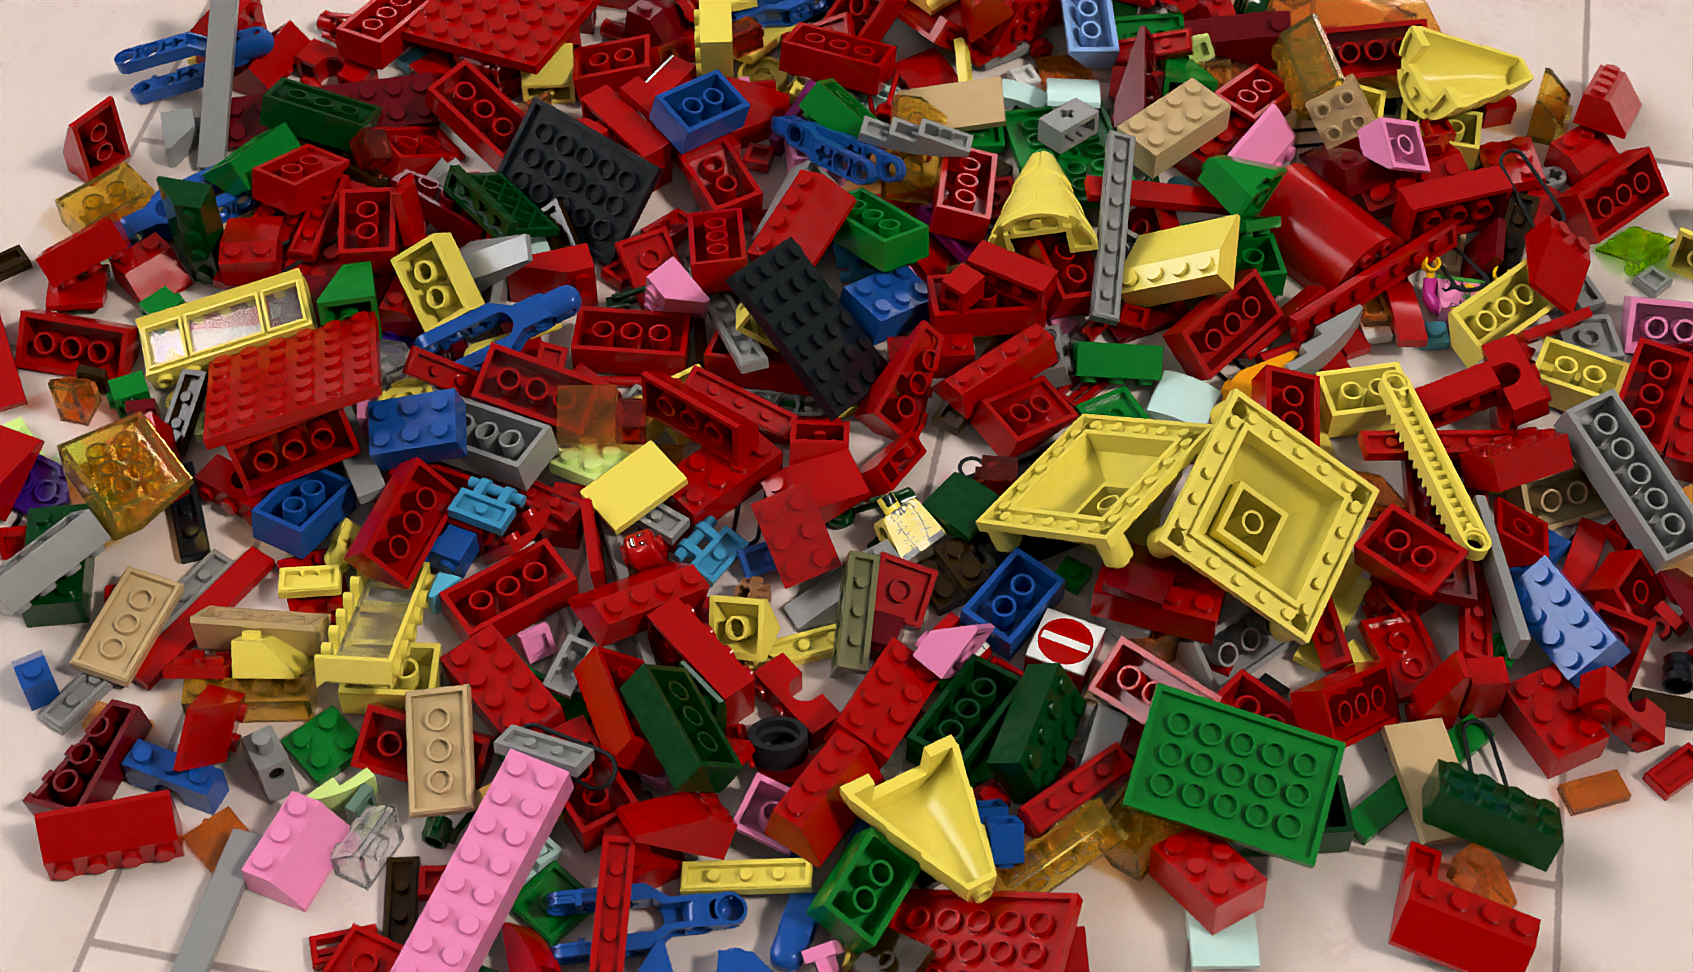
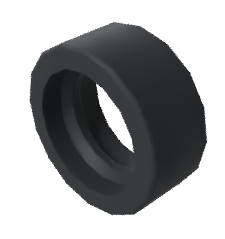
M785 716L767 717L752 724L748 730V741H751L756 749L752 754L755 765L763 769L772 771L788 770L799 766L808 757V729L795 718ZM772 741L790 742L789 744L785 745L765 744Z

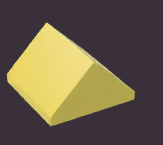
M710 595L709 625L714 630L716 638L723 645L727 644L730 646L737 660L766 661L781 628L768 599Z

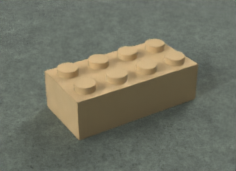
M1192 77L1117 126V132L1136 136L1134 165L1153 179L1225 131L1228 127L1231 105Z

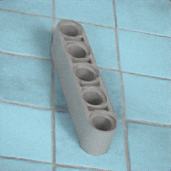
M1099 703L1095 705L1090 715L1073 771L1116 741L1119 744L1121 743L1128 719L1126 714ZM1106 790L1056 824L1052 842L1084 854L1091 842Z

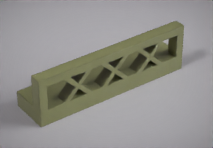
M850 550L842 563L830 678L839 679L843 672L866 675L868 672L880 555Z

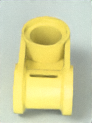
M347 517L343 518L331 537L332 541L324 556L326 565L341 564L343 573H346L351 565L344 560V557L362 528Z

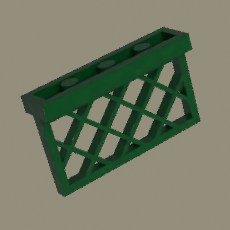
M450 165L443 190L493 238L528 234L530 237L558 236L560 228L501 172L467 173L460 165Z

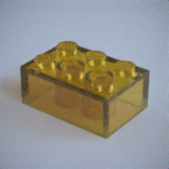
M125 161L55 199V203L62 223L74 234L114 211L119 219L146 207L156 192Z

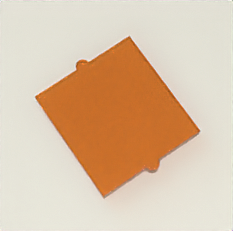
M229 806L211 818L203 819L202 824L183 836L185 842L212 875L233 828L250 832Z

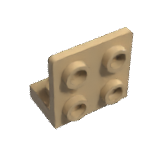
M1354 73L1343 77V84L1305 102V107L1328 150L1357 137L1359 129L1376 120Z

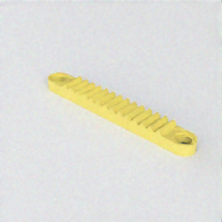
M1398 370L1385 371L1378 383V391L1387 407L1386 415L1391 416L1390 423L1391 425L1395 424V433H1400L1399 441L1404 442V451H1409L1408 459L1413 460V469H1418L1417 477L1422 478V487H1427L1426 495L1427 497H1432L1431 505L1436 506V515H1441L1440 523L1441 525H1446L1445 533L1450 534L1455 543L1469 551V554L1465 557L1466 559L1472 561L1482 560L1491 547V538L1410 379ZM1387 382L1398 384L1400 389L1391 387ZM1467 540L1476 541L1480 544L1481 548L1478 549L1470 546Z

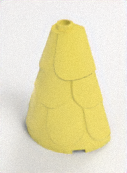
M1411 25L1404 36L1398 56H1402L1401 69H1397L1401 95L1409 109L1423 119L1442 120L1448 117H1455L1471 109H1477L1487 103L1498 102L1526 88L1534 79L1524 59L1422 26Z
M1046 151L1033 153L1015 180L1011 194L1002 208L988 242L1015 253L1012 239L1066 232L1070 253L1098 250L1097 236L1084 215L1081 204L1074 195L1071 183L1055 157Z
M952 735L925 746L919 766L875 786L869 774H866L840 787V796L852 812L879 831L895 847L917 861L921 869L969 903H982L992 895V888L995 885L997 873L985 825L980 822L973 788L968 781L959 744L956 743Z

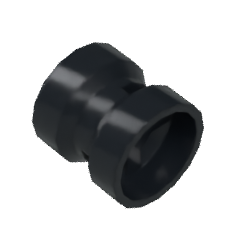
M1671 652L1663 656L1662 670L1665 673L1662 676V688L1666 692L1675 695H1684L1693 691V675L1691 674L1693 673V657L1685 652Z

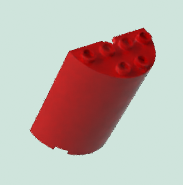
M1294 163L1285 167L1288 170L1260 214L1257 215L1281 216V227L1271 228L1270 233L1274 234L1287 275L1303 288L1308 285L1324 286L1327 292H1330L1405 245L1403 239L1310 167L1302 163Z

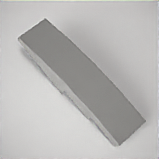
M864 116L857 140L881 148L911 154L939 157H968L974 135L922 118L920 125L897 117H893L891 124Z
M1358 304L1316 326L1313 339L1300 345L1298 358L1285 364L1284 368L1314 375L1329 363L1347 344L1359 326L1363 307Z
M580 619L572 635L568 634L542 683L548 691L571 699L579 688L573 670L595 645L598 646Z

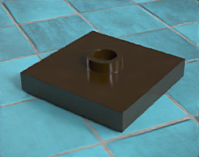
M886 927L875 947L863 951L848 972H925L937 954L932 948Z

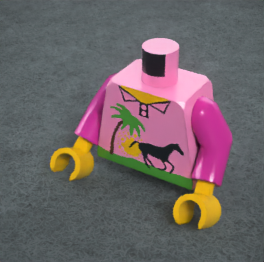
M1427 256L1421 265L1422 270L1426 273V278H1423L1422 301L1430 313L1435 315L1436 321H1445L1446 327H1449L1448 313L1479 291H1458L1444 274H1437L1435 278V272L1441 266V259L1437 257L1435 259V268H1431L1427 263ZM1496 266V267L1494 268V270H1493V273H1492V280H1493V281H1495L1497 278H1499V277L1496 276V272H1497L1498 266ZM1451 276L1456 284L1462 288H1474L1485 283L1483 280Z

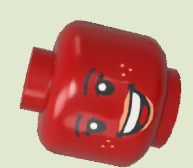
M648 528L627 535L623 540L624 545L620 546V551L627 568H633L636 572H642L661 565L663 562L662 553L667 551L662 535L655 536L654 532Z

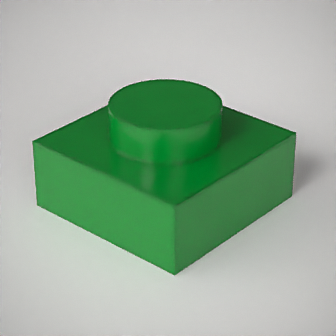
M1067 555L1055 573L1066 580L1065 590L1078 596L1092 577L1093 568Z

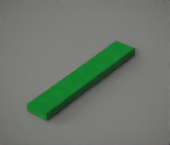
M1472 713L1447 732L1460 765L1466 762L1461 728L1467 720L1478 719ZM1473 723L1467 726L1466 735L1470 756L1472 757L1490 741L1486 730L1481 725ZM1396 775L1351 811L1355 829L1354 836L1363 845H1366L1408 810Z

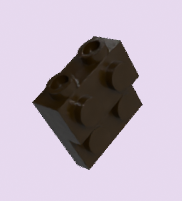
M953 538L934 547V555L917 562V564L939 571L929 604L939 617L967 604L993 574L987 562L980 563L976 558L977 551L971 541L964 542L961 538Z

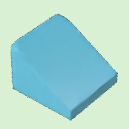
M441 572L437 574L428 594L432 614L437 615L442 611L439 593L461 582L460 577Z

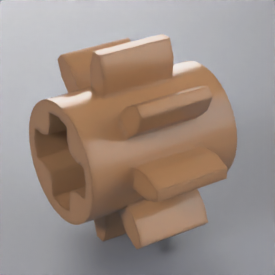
M763 577L741 578L742 583L738 584L734 590L735 597L768 599L769 603L772 600L771 585L763 584Z

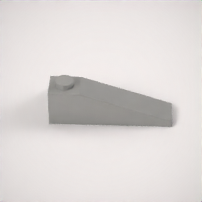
M528 234L470 241L459 248L480 293L533 261L531 240Z
M888 540L862 551L879 555L882 551L900 557ZM842 566L783 607V612L798 632L836 623Z

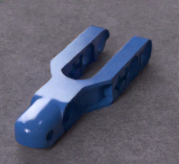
M757 0L758 7L731 12L732 37L739 34L749 35L766 27L793 26L830 10L836 0H821L816 5H814L815 0Z
M258 26L237 31L234 68L245 65L251 59L269 54L274 48V37L271 32ZM185 32L138 45L117 53L114 57V62L122 74H131L196 55L206 58L207 36ZM205 62L176 69V72L159 77L154 75L151 79L137 83L130 89L136 102L145 104L203 88Z
M796 115L772 117L770 127L773 133L785 139L790 146L806 153L809 161L857 185L873 184L877 178L887 183L900 182L906 175V165L901 158L874 145L858 141V137L828 129L816 122L806 121ZM872 154L876 157V165L870 161ZM842 161L848 164L846 170L843 168ZM891 163L896 168L894 177L891 176L889 171ZM861 170L868 173L866 179L862 177Z
M211 167L182 180L212 184L202 176ZM212 184L214 194L219 193L221 188ZM159 190L156 191L146 207L120 219L131 243L129 247L155 232L166 241H174ZM225 192L216 196L218 208L223 207V210L220 212L222 224L226 223L228 218H236L251 211L257 203V200L252 198V193L246 195L245 192L233 196ZM248 196L243 203L237 204L240 198Z
M563 285L545 294H535L514 305L486 303L423 333L415 339L414 345L431 353L442 349L448 350L450 345L469 336L473 338L506 322L513 323L511 334L494 343L521 352L528 339L573 317L581 307V296L575 287ZM490 345L454 362L480 372Z
M858 818L848 844L855 834L871 826L861 818ZM793 851L789 858H802ZM818 892L788 893L790 898L770 948V962L775 969L781 972H794L803 965L804 959L801 951L810 948L820 925L806 914L807 909Z
M646 883L632 884L630 909L653 907L661 913L664 924L656 931L628 933L625 959L646 957L657 940L664 939L666 943L672 937L700 935L713 930L739 927L747 917L746 902L742 896L730 891L668 896ZM598 887L557 891L546 895V902L548 904L547 914L551 916L595 913ZM579 938L578 942L550 946V950L559 965L590 962L592 941H585V938Z

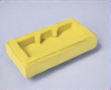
M342 565L280 568L279 598L342 595Z

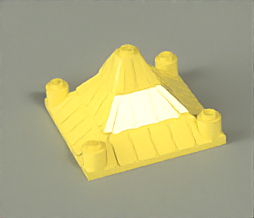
M1235 388L1229 392L1226 400L1214 405L1211 409L1210 420L1215 425L1164 525L1152 530L1148 534L1146 540L1147 548L1154 557L1159 559H1165L1174 555L1201 575L1210 579L1217 586L1232 594L1233 597L1246 606L1252 608L1259 615L1270 621V633L1276 641L1281 643L1296 641L1301 645L1308 644L1380 490Z
M1082 414L975 523L979 531L988 533L996 550L999 552L1009 553L1016 547H1019L1023 539L1022 535L1045 537L1081 544L1083 548L1100 556L1105 566L1116 569L1122 568L1129 563L1133 556V550L1128 541L1147 547L1146 540L1148 534L1159 527L1161 511L1181 479L1182 471L1191 462L1194 467L1215 424Z

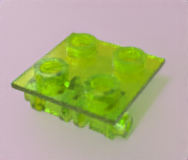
M1633 226L1596 248V252L1625 260V273L1629 276H1636L1650 265H1654L1661 259L1666 258L1670 252L1669 245L1674 243L1676 239L1665 236L1662 233H1655L1638 226Z

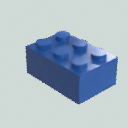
M716 69L655 96L649 119L682 155L743 127L750 104L726 77Z
M906 265L898 267L892 272L884 273L880 271L844 286L839 298L840 302L852 314L856 323L865 335L870 338L874 346L886 341L887 337H895L915 328L921 320L929 322L927 284Z
M455 388L368 402L369 456L381 471L395 469L399 463L415 457H419L425 463L467 457L466 403Z
M322 468L277 486L251 510L253 538L304 559L338 527L344 517H348L356 509V493L350 479Z
M1016 547L961 609L960 624L969 626L991 623L995 626V629L986 641L994 652L1010 661L1039 627L1047 608L1054 610L1064 598L1066 580Z

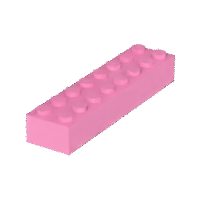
M510 748L390 972L479 971L574 789L569 771Z

